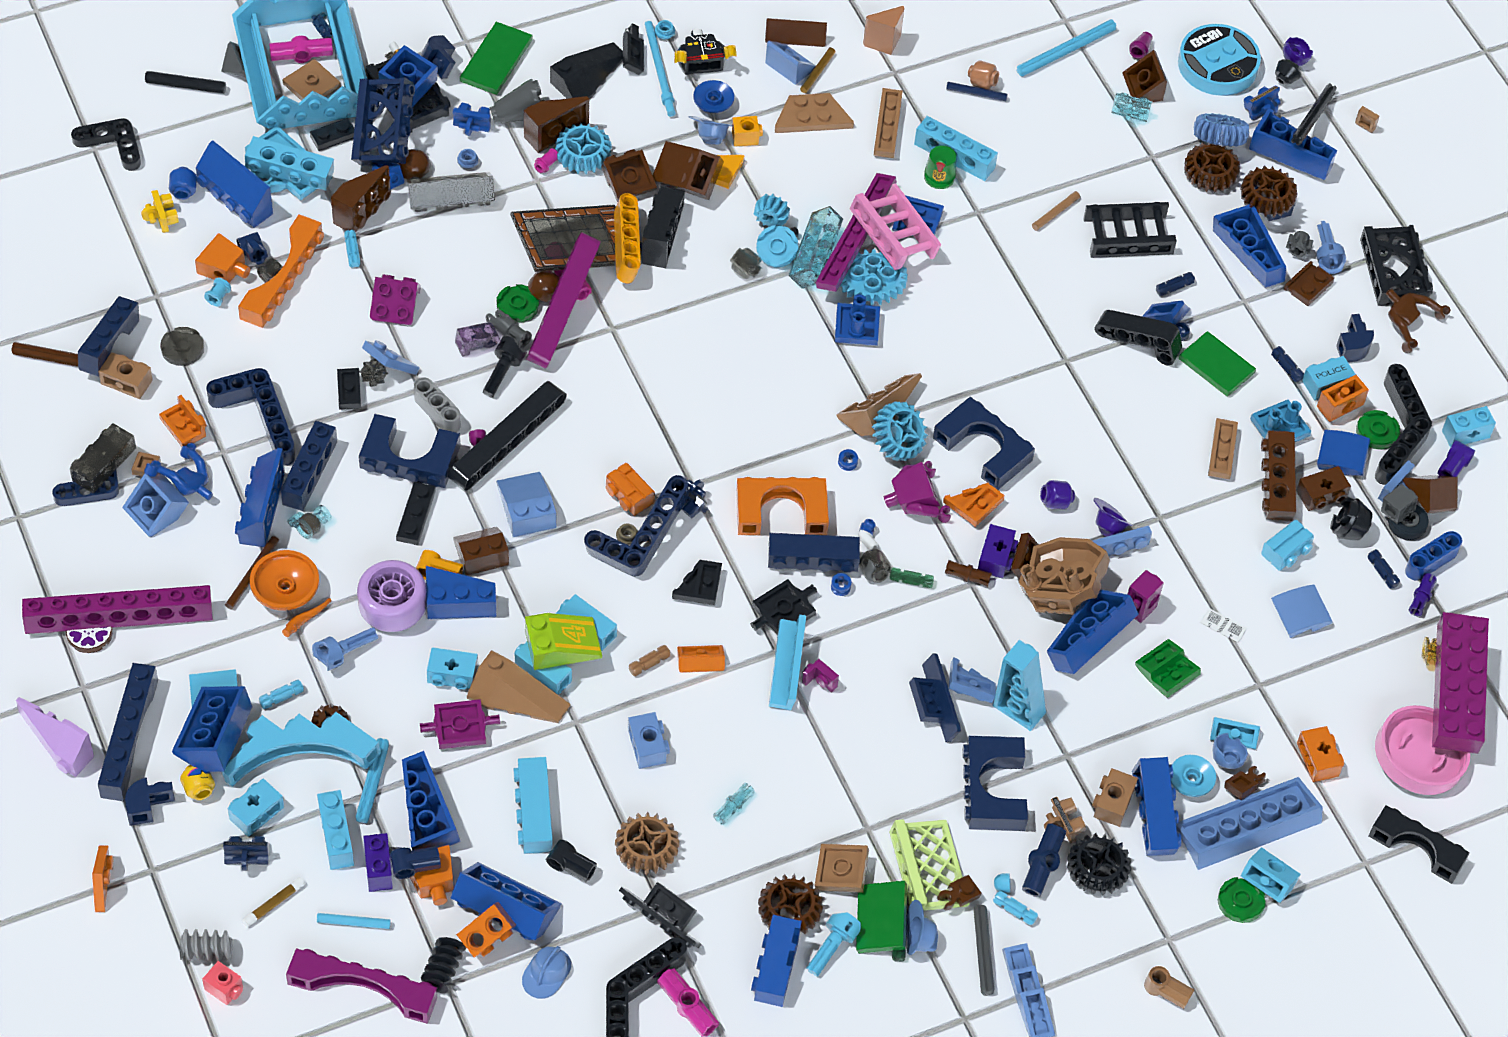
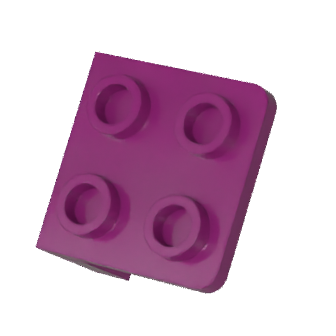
M382 274V278L375 277L370 318L374 321L411 325L413 323L417 293L420 294L421 285L414 278L403 277V280H396L395 276Z

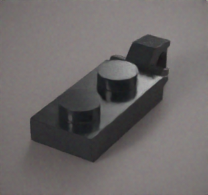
M632 23L623 33V68L640 75L644 72V40L639 38V26Z

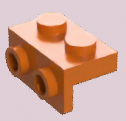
M182 395L177 396L178 404L159 413V418L182 447L206 437L205 427L207 424L202 415L196 414L191 401H186Z

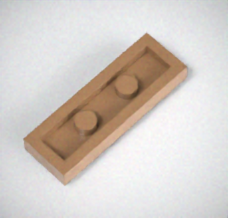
M1216 418L1208 476L1230 480L1238 422Z

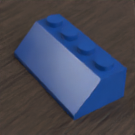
M212 140L196 165L197 182L201 187L207 188L214 198L220 199L225 203L230 211L237 213L244 223H248L255 228L273 215L270 187Z
M277 448L258 457L256 465L251 467L250 479L252 480L250 484L246 485V502L241 504V520L237 521L235 525V534L238 535L239 544L265 547L268 542L285 478L282 448Z
M201 687L172 749L173 755L205 772H224L253 708L246 687Z
M479 862L460 872L450 897L457 901L459 906L477 911L479 916L493 904L499 902L516 924L512 929L528 940H536L544 935L562 903ZM493 918V920L499 922V925L503 927V923L499 918Z

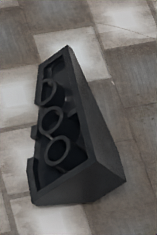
M612 42L567 56L550 66V83L566 99L585 96L591 99L595 95L597 88L606 82L608 75L614 72L622 63L623 50Z

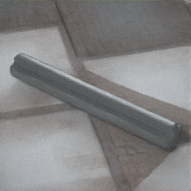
M976 905L973 911L980 988L983 995H992L995 988L987 907L985 905Z

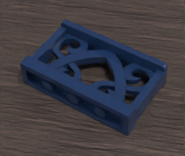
M407 78L360 79L351 160L361 166L406 163V157L409 153L408 137L411 134L410 118L413 114L412 99L415 94L413 82ZM378 88H386L383 95L376 93V90ZM400 88L398 100H396L395 98L398 94L396 92L393 93L388 99V96L393 89ZM386 106L393 115L394 122L381 135L380 130L373 125V119L379 117ZM394 142L393 153L385 154L383 145L392 150L390 145ZM378 149V152L380 154L370 155V152Z

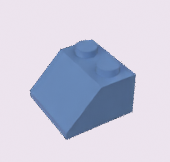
M157 473L155 477L144 474L122 508L148 537H152L177 521L189 502L164 475Z

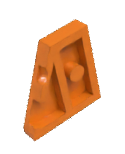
M989 483L978 485L976 488L962 490V494L952 497L950 494L946 495L943 498V503L976 527L1004 501L1005 495Z
M109 845L98 846L92 872L95 912H105L108 884H110V870H113L114 862L113 855H109Z

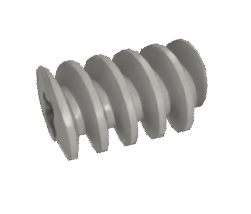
M185 929L180 940V960H182L184 954H186L187 960H192L194 954L197 960H202L205 954L206 959L211 961L215 954L217 961H221L225 954L227 961H230L232 956V937H229L227 930H224L222 937H219L218 931L214 930L212 937H210L207 929L204 930L202 936H199L197 929L194 930L192 936H189L188 929Z

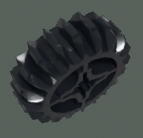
M1095 833L1092 838L1086 834L1083 840L1078 839L1076 845L1071 847L1070 854L1067 857V869L1071 871L1070 879H1076V886L1082 884L1083 891H1086L1088 888L1091 889L1092 895L1096 891H1100L1103 896L1106 890L1111 894L1115 891V888L1120 890L1123 883L1128 881L1132 862L1131 858L1128 857V849H1123V842L1116 844L1115 837L1109 840L1106 833L1102 838L1098 837L1097 833ZM1082 863L1089 869L1090 873L1083 867Z

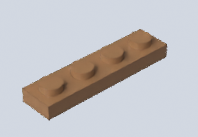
M882 88L873 156L894 158L903 90Z

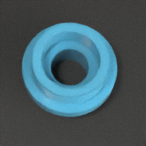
M662 20L656 25L655 34L661 39H670L675 34V27L670 21Z

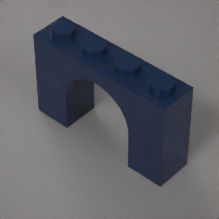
M971 396L934 427L933 439L948 451L965 437L973 434H983L993 438L999 444L1001 450L983 465L981 478L997 490L1033 461L1035 452L1033 445L1020 437L1013 428L1004 424L997 415L992 414L981 402L976 401Z
M374 414L359 453L360 469H364L367 472L385 474L389 477L407 479L410 482H420L446 488L449 480V470L454 465L461 447L460 433L438 429L432 448L426 455L417 459H404L395 455L390 449L397 432L396 418Z
M968 736L967 744H963L962 758L967 759V765H963V779H967L963 795L964 800H968V806L964 808V820H968L969 829L1025 831L1028 822L1027 799L992 796L985 791L979 779L985 772L992 769H1023L1025 737Z

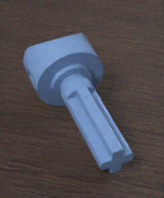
M1321 221V224L1317 225L1322 244L1317 250V260L1319 266L1326 272L1336 274L1341 272L1345 265V250L1341 244L1334 242L1329 223Z
M373 627L339 642L329 636L312 645V653L315 658L327 666V671H330L344 663V654L378 639V635Z

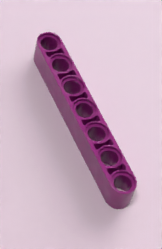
M583 232L579 234L527 354V361L544 369L549 365L599 248L600 240Z

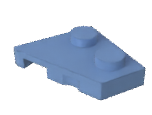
M365 340L362 349L381 364L417 375L419 366L396 352L386 348L387 345L375 340L373 343Z
M953 657L950 664L949 689L958 694L975 697L979 701L992 703L995 698L996 683L982 676L973 668L968 672L958 665L960 660Z

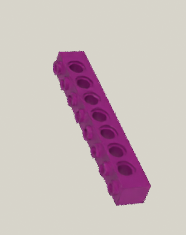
M210 585L25 598L22 599L25 634L101 627L115 628L213 620Z

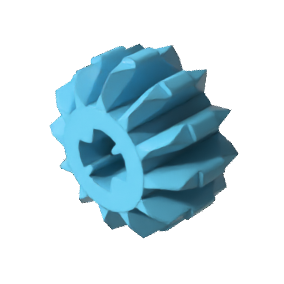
M774 193L772 195L765 194L757 200L753 214L757 216L756 221L762 222L763 226H782L789 219L790 208L787 206V201H782L781 197H776Z

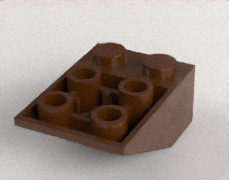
M665 141L653 173V178L655 182L710 200L724 161L720 156L701 149Z
M383 166L344 182L331 196L333 224L344 230H354L355 232L365 226L368 218L378 211L379 206L384 201H387L391 195L389 166Z

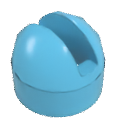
M1010 873L998 874L995 877L994 887L997 891L1011 892Z

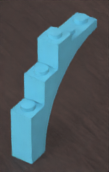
M337 712L331 717L326 718L321 728L301 714H298L294 719L287 722L284 730L262 715L257 721L255 720L250 724L246 732L249 742L244 743L239 753L229 760L222 775L225 782L233 787L246 774L262 764L280 757L303 753L334 755L352 761L360 767L367 769L382 752L377 740Z

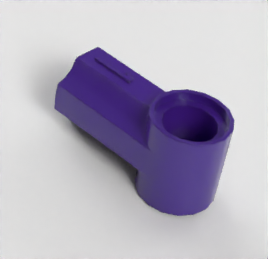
M1455 440L1437 474L1439 476L1458 477L1462 469L1468 466L1476 450Z

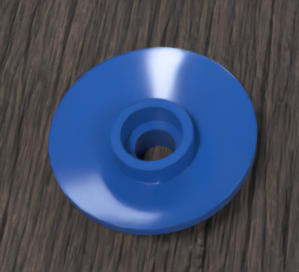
M708 80L695 88L693 99L701 110L709 113H720L733 105L734 92L728 84L722 81Z

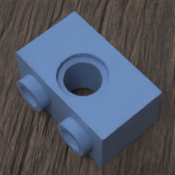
M656 712L628 717V732L638 768L665 764L666 755L670 754L668 741L663 740L664 727L662 720L657 719ZM650 738L653 739V741H646L645 739Z

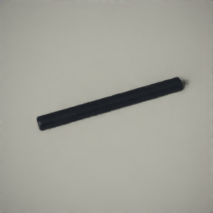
M1331 83L1326 85L1293 134L1292 143L1302 144L1337 90L1336 85L1332 86Z

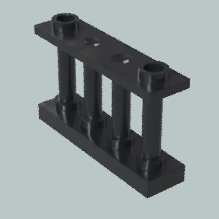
M1169 202L1086 205L1083 220L1084 222L1093 221L1096 237L1092 238L1090 257L1174 254L1177 242L1176 235H1166L1163 218L1167 216ZM1142 219H1155L1158 235L1146 236ZM1122 220H1134L1137 236L1125 237ZM1101 221L1114 222L1116 237L1104 238Z

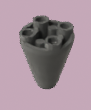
M527 80L495 102L494 106L490 107L495 123L499 121L501 123L524 121L525 109L540 101H545V99L540 100L539 95H542L538 80Z

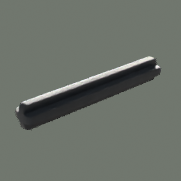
M146 71L145 82L150 84L221 94L225 93L227 87L224 81Z

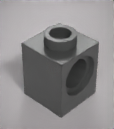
M1401 484L1383 498L1381 512L1398 524L1416 510L1418 496H1416L1414 491Z

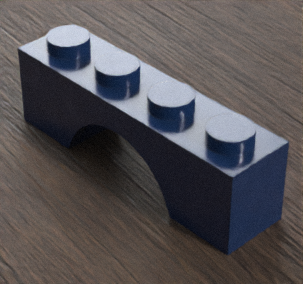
M118 296L78 350V368L80 371L99 377L98 371L111 354L118 336L121 333L130 335L138 324V302Z

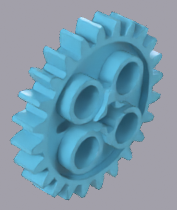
M864 249V254L858 252L840 287H842L843 293L847 292L848 298L859 294L864 295L866 301H870L871 306H873L874 301H877L879 305H882V300L890 303V297L897 299V294H903V289H906L907 268L903 265L901 269L894 270L881 251L876 253V250L873 249L871 253H868Z

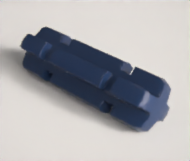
M320 14L312 16V24L323 38L331 37L332 34L330 32L332 29Z
M1187 272L1183 274V277L1180 275L1167 280L1166 283L1157 284L1156 292L1159 296H1164L1168 292H1174L1185 287V285L1193 284L1195 276L1192 272Z
M1281 346L1274 348L1271 355L1275 360H1279L1278 363L1288 375L1291 374L1290 377L1294 382L1301 381L1304 372L1300 368L1297 369L1298 365L1288 354H1284L1285 350Z
M1375 549L1369 552L1367 556L1369 561L1375 564L1374 568L1382 579L1387 580L1385 582L1390 589L1397 587L1400 579L1396 574L1393 575L1394 571L1387 561L1381 558L1382 554L1379 550Z

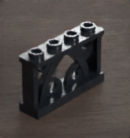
M389 60L376 65L373 63L367 65V79H379V71ZM437 82L412 107L413 114L410 118L411 133L413 132L412 129L443 116H449L450 101L447 96L442 95ZM378 88L376 93L383 95L385 90ZM433 101L437 107L432 108L429 102ZM422 105H423L424 107H426V108H432V109H430V110L424 109V108L422 107Z
M1414 225L1391 228L1364 226L1360 241L1377 305L1385 306L1387 303H1393L1385 294L1391 288L1393 290L1396 288L1401 289L1395 291L1399 297L1407 293L1429 297L1433 293V284L1428 279V266L1424 264V252L1419 246V234L1415 232ZM1394 239H1405L1407 245H1402V240H1399L1396 245L1392 244ZM1385 251H1387L1386 256H1380V252L1385 254ZM1392 254L1400 257L1409 265L1401 276L1393 269L1383 266L1384 263L1389 261ZM1385 274H1390L1391 278H1386ZM1412 282H1416L1419 289L1409 290L1404 284L1406 283L1408 287L1414 288Z

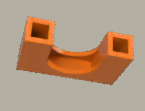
M737 478L738 535H760L761 508L766 502L775 498L790 499L801 507L804 514L805 534L827 535L829 518L826 478Z

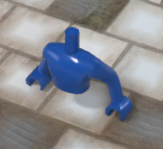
M194 443L182 446L180 456L185 459H192L196 464L197 472L187 467L175 472L161 466V463L157 460L152 461L151 464H146L144 470L146 475L155 477L157 473L166 476L183 495L197 492L207 500H210L213 496V493L205 487L209 480L204 459L195 451L196 445Z

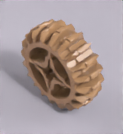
M649 812L645 814V817L637 813L636 819L629 816L627 823L622 822L621 829L616 832L615 846L617 847V856H620L621 863L627 862L626 867L628 870L635 867L636 873L642 869L646 875L649 873V870H653L657 874L658 867L665 870L667 863L672 864L674 862V857L678 855L680 841L678 839V832L674 831L673 823L667 824L668 820L666 817L659 820L658 813L654 817H650ZM638 832L640 833L639 836L633 838L632 841H629L633 835H635ZM666 845L661 852L655 854L656 850L661 849V846Z

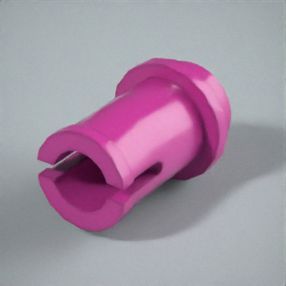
M553 148L549 149L541 158L535 160L534 168L539 173L547 172L549 167L558 160V152Z

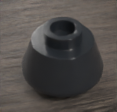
M1281 59L1278 61L1275 70L1276 80L1283 85L1292 84L1301 78V69L1293 61Z

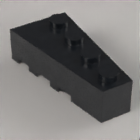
M660 186L658 194H654L653 208L649 211L648 222L644 228L642 242H640L641 264L666 269L684 207L685 191Z

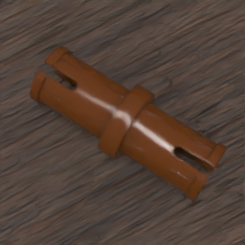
M948 560L945 574L962 578L964 582L969 580L988 587L990 577L992 576V573L973 568L971 564L966 566Z

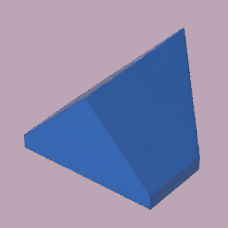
M1183 300L1152 304L1142 317L1166 321L1176 325L1180 323L1191 308Z

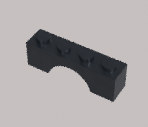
M1385 805L1373 824L1368 836L1388 848L1399 843H1411L1420 847L1430 858L1431 873L1451 884L1456 879L1470 853L1461 845L1454 844L1440 833L1431 831L1419 821L1412 820L1403 815L1398 809Z

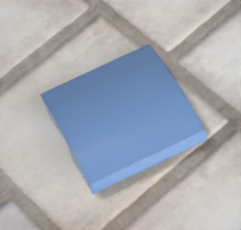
M1315 584L1295 588L1271 598L1290 638L1309 629L1312 632L1333 623Z

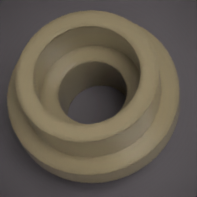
M623 524L617 529L616 538L618 541L631 545L638 530L632 524Z

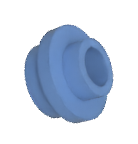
M464 149L458 155L457 162L462 168H473L478 164V155L472 149Z

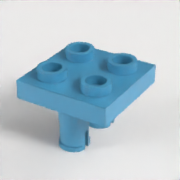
M1287 399L1253 413L1250 418L1263 438L1266 437L1268 430L1295 432V442L1305 439L1311 434L1310 428L1299 414L1302 405L1298 401H1292L1291 403Z

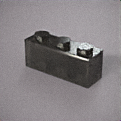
M112 423L101 432L99 438L93 444L88 445L79 459H75L69 468L72 481L94 493L136 449L134 435Z

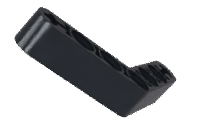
M1401 364L1390 365L1383 382L1405 429L1378 464L1375 479L1382 485H1386L1408 460L1412 459L1426 441L1432 427V421L1409 373Z
M678 937L669 939L609 980L606 986V1037H629L628 1003L657 984V980L665 971L673 968L677 970L685 963L687 945L684 940ZM659 964L661 967L653 968L651 965ZM639 977L642 980L639 982H635L632 980V978ZM617 990L621 991L622 994L614 995L612 992ZM620 1013L623 1016L620 1018H615L612 1016V1014Z

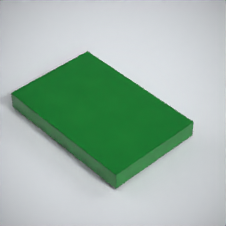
M1208 331L1179 355V360L1227 397L1256 372L1254 366Z
M905 880L864 884L863 892H858L857 920L861 923L860 932L856 940L858 954L905 949L907 883Z

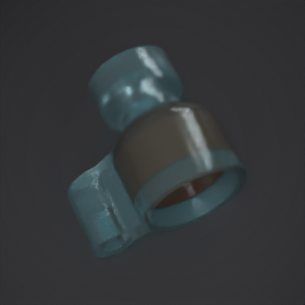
M319 505L314 509L313 514L297 512L287 522L291 527H295L302 537L310 539L320 531L321 524H326L332 519V516L325 506Z

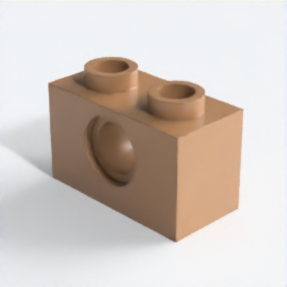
M111 352L98 371L101 385L137 399H141L153 381L151 367L147 364L133 361L125 355H118Z
M1111 768L1109 775H1104L1099 787L1103 789L1101 795L1096 794L1092 807L1096 809L1093 817L1120 827L1138 778Z

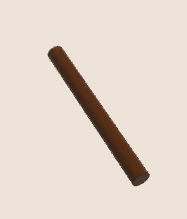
M271 536L225 603L228 609L232 610L250 585V574L254 565L262 557L272 553L278 544L279 539L276 536Z

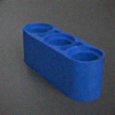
M1448 531L1412 553L1405 568L1406 576L1414 581L1421 580L1425 573L1431 574L1453 560L1462 545L1461 535L1454 531Z

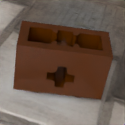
M1337 466L1300 478L1296 492L1307 511L1320 510L1329 504L1341 503L1343 499L1348 497L1351 485L1341 468Z

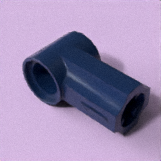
M258 232L236 239L237 246L244 251V256H247L250 262H254L257 265L265 262L268 254Z
M437 846L412 851L410 848L403 847L395 849L390 853L394 877L397 879H407L414 876L416 872L441 868Z

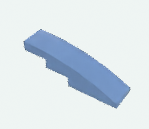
M1027 943L1003 948L1002 951L1010 981L1029 1037L1055 1036L1044 989L1040 987L1036 967L1032 964Z

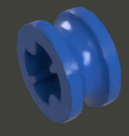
M851 449L841 451L838 458L839 467L845 471L854 470L858 464L857 453ZM849 457V460L852 458V463H848V461L845 463L844 458Z
M844 573L834 575L831 580V591L837 596L847 595L851 590V578ZM839 582H843L844 587H839Z

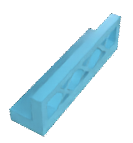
M799 615L797 622L780 619L768 707L792 710L796 701L806 623L805 615Z

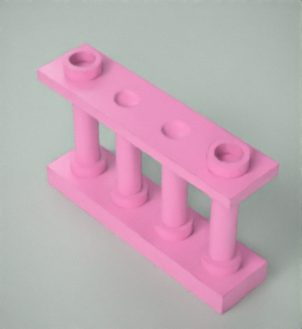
M896 183L892 184L887 196L881 199L869 201L863 193L855 196L849 209L894 270L903 267L908 255L925 251L930 259L935 258L941 243ZM891 205L896 213L881 217L875 209ZM902 220L907 226L906 229L891 232L886 224ZM913 235L919 242V244L904 248L898 240Z

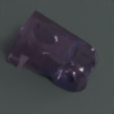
M489 322L457 328L455 344L462 357L470 355V351L482 349L483 347H494L500 341L494 325Z

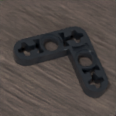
M121 118L79 126L71 132L72 143L76 147L83 148L116 141L124 169L134 171L141 165L133 127L128 119ZM121 128L125 129L126 134L122 135ZM105 130L107 134L99 136L97 132ZM124 142L132 143L130 147L121 146ZM132 154L133 161L129 162L128 155Z

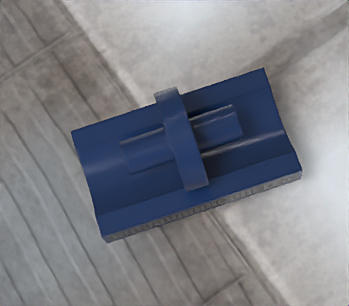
M690 479L687 481L688 487H690L687 498L688 502L682 510L691 519L700 511L705 514L708 510V507L704 505L705 502L697 496L699 495L703 498L706 495V492L703 490L704 482L700 479L695 482ZM677 486L673 490L681 491L683 487Z
M230 836L228 841H224V864H241L242 871L248 870V864L268 865V842H265L264 836H255L252 838V842H244L240 836Z

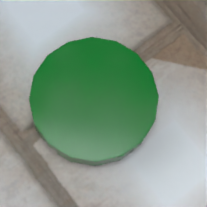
M522 284L505 287L496 298L497 310L503 311L518 323L531 320L539 310V300L531 294L528 286Z
M1367 411L1357 422L1356 434L1370 438V448L1383 450L1390 448L1400 435V425L1394 417H1390L1385 411Z
M1238 877L1224 882L1219 890L1217 899L1222 913L1232 921L1239 923L1252 922L1259 918L1264 911L1266 903L1263 891L1247 880L1238 879Z

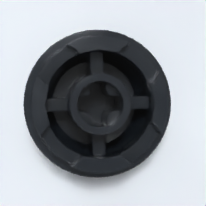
M1346 497L1340 503L1343 507L1338 515H1333L1330 529L1334 531L1333 533L1339 539L1360 540L1369 531L1373 514L1359 498L1352 499Z

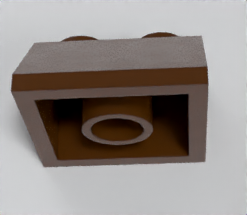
M497 526L453 537L466 576L509 565V550L503 532Z

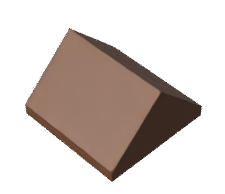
M904 6L866 16L863 45L892 55L902 33Z

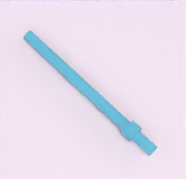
M646 21L644 25L662 91V103L666 107L667 115L672 117L676 114L673 105V93L669 89L653 23Z

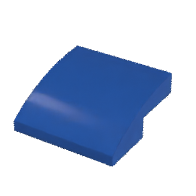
M906 196L935 235L944 206ZM902 220L894 222L892 231L896 232L906 229L907 226Z
M1324 430L1317 461L1318 469H1330L1339 466L1344 475L1363 476L1370 438L1345 431Z

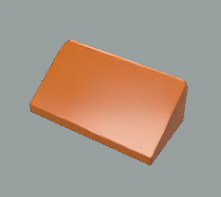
M723 645L677 647L678 669L681 673L724 671L725 669Z

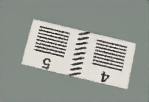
M1210 608L1200 622L1236 642L1240 641L1247 629Z

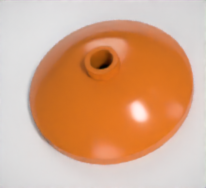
M279 550L265 555L254 565L250 574L252 594L262 605L274 610H292L305 605L313 598L319 587V572L315 563L306 555L293 550Z

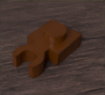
M1252 766L1247 774L1240 771L1227 779L1224 788L1240 800H1243L1255 792L1258 785L1265 782L1266 773L1263 772L1260 775H1256L1257 767Z
M968 874L950 883L947 888L948 890H942L936 899L941 900L945 898L949 901L943 908L947 911L952 909L955 902L962 907L980 898L982 892Z

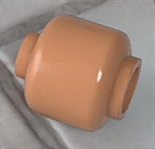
M979 60L969 67L968 77H970V82L973 86L990 89L992 86H996L1000 74L994 64Z

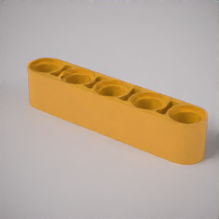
M625 193L620 196L614 210L615 259L618 280L629 284L634 281L641 265L639 211L637 198L632 194Z

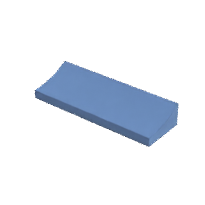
M1296 777L1251 794L1243 800L1238 799L1182 820L1176 824L1177 833L1181 834V839L1189 851L1197 870L1321 824L1323 806L1302 780Z

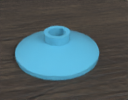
M1184 755L1173 762V778H1171V783L1178 792L1189 797H1200L1213 789L1216 782V772L1209 761L1197 755Z

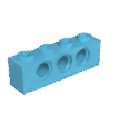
M926 116L916 128L914 145L930 153L936 146L952 148L956 153V167L983 181H986L994 171L998 152L929 116Z
M253 136L245 153V167L253 172L265 173L275 178L279 177L293 183H300L314 189L326 191L334 173V159Z

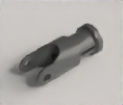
M497 310L495 316L490 313L486 314L487 323L503 336L513 337L520 349L526 347L531 341V332L523 330L519 327L517 321L503 311Z

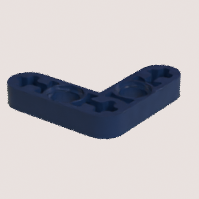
M101 440L93 446L96 478L61 483L53 488L52 495L57 505L69 506L110 500L119 494L114 449L109 441ZM106 449L107 458L102 459L101 450ZM109 466L112 468L109 473L100 472L102 467ZM105 481H110L111 490H106ZM83 488H90L92 490L88 495L80 494ZM65 492V497H61V493Z

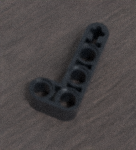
M1105 310L1094 327L1095 332L1103 338L1153 348L1157 360L1166 366H1170L1175 362L1182 349L1180 331L1176 325L1170 322L1114 310Z

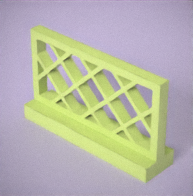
M904 819L895 820L889 833L902 881L905 880L907 883L909 906L912 901L919 900L923 911L943 909L945 904L949 902L947 899L943 898L938 902L928 903L926 893L931 891L935 895H939L941 891L933 886L937 879L949 886L950 883L962 878L947 820L905 823ZM932 828L942 829L943 837L941 840L930 833ZM909 830H916L923 836L917 841L910 836ZM925 837L937 844L933 851L921 844ZM939 847L948 852L949 858L947 860L935 853ZM917 848L928 855L925 862L915 856L914 852ZM931 858L943 865L939 872L927 865ZM945 867L954 872L955 878L953 881L941 874ZM923 869L934 876L931 883L921 878L920 873ZM955 902L952 908L960 907L959 904Z

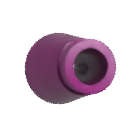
M1143 32L1130 44L1129 49L1132 57L1141 59L1148 54L1153 39L1151 33Z

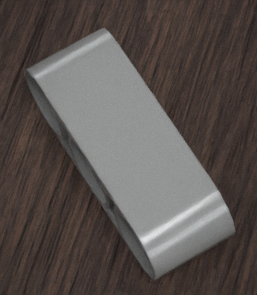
M426 377L418 378L414 382L415 402L440 429L457 433L461 428L459 409L432 380Z

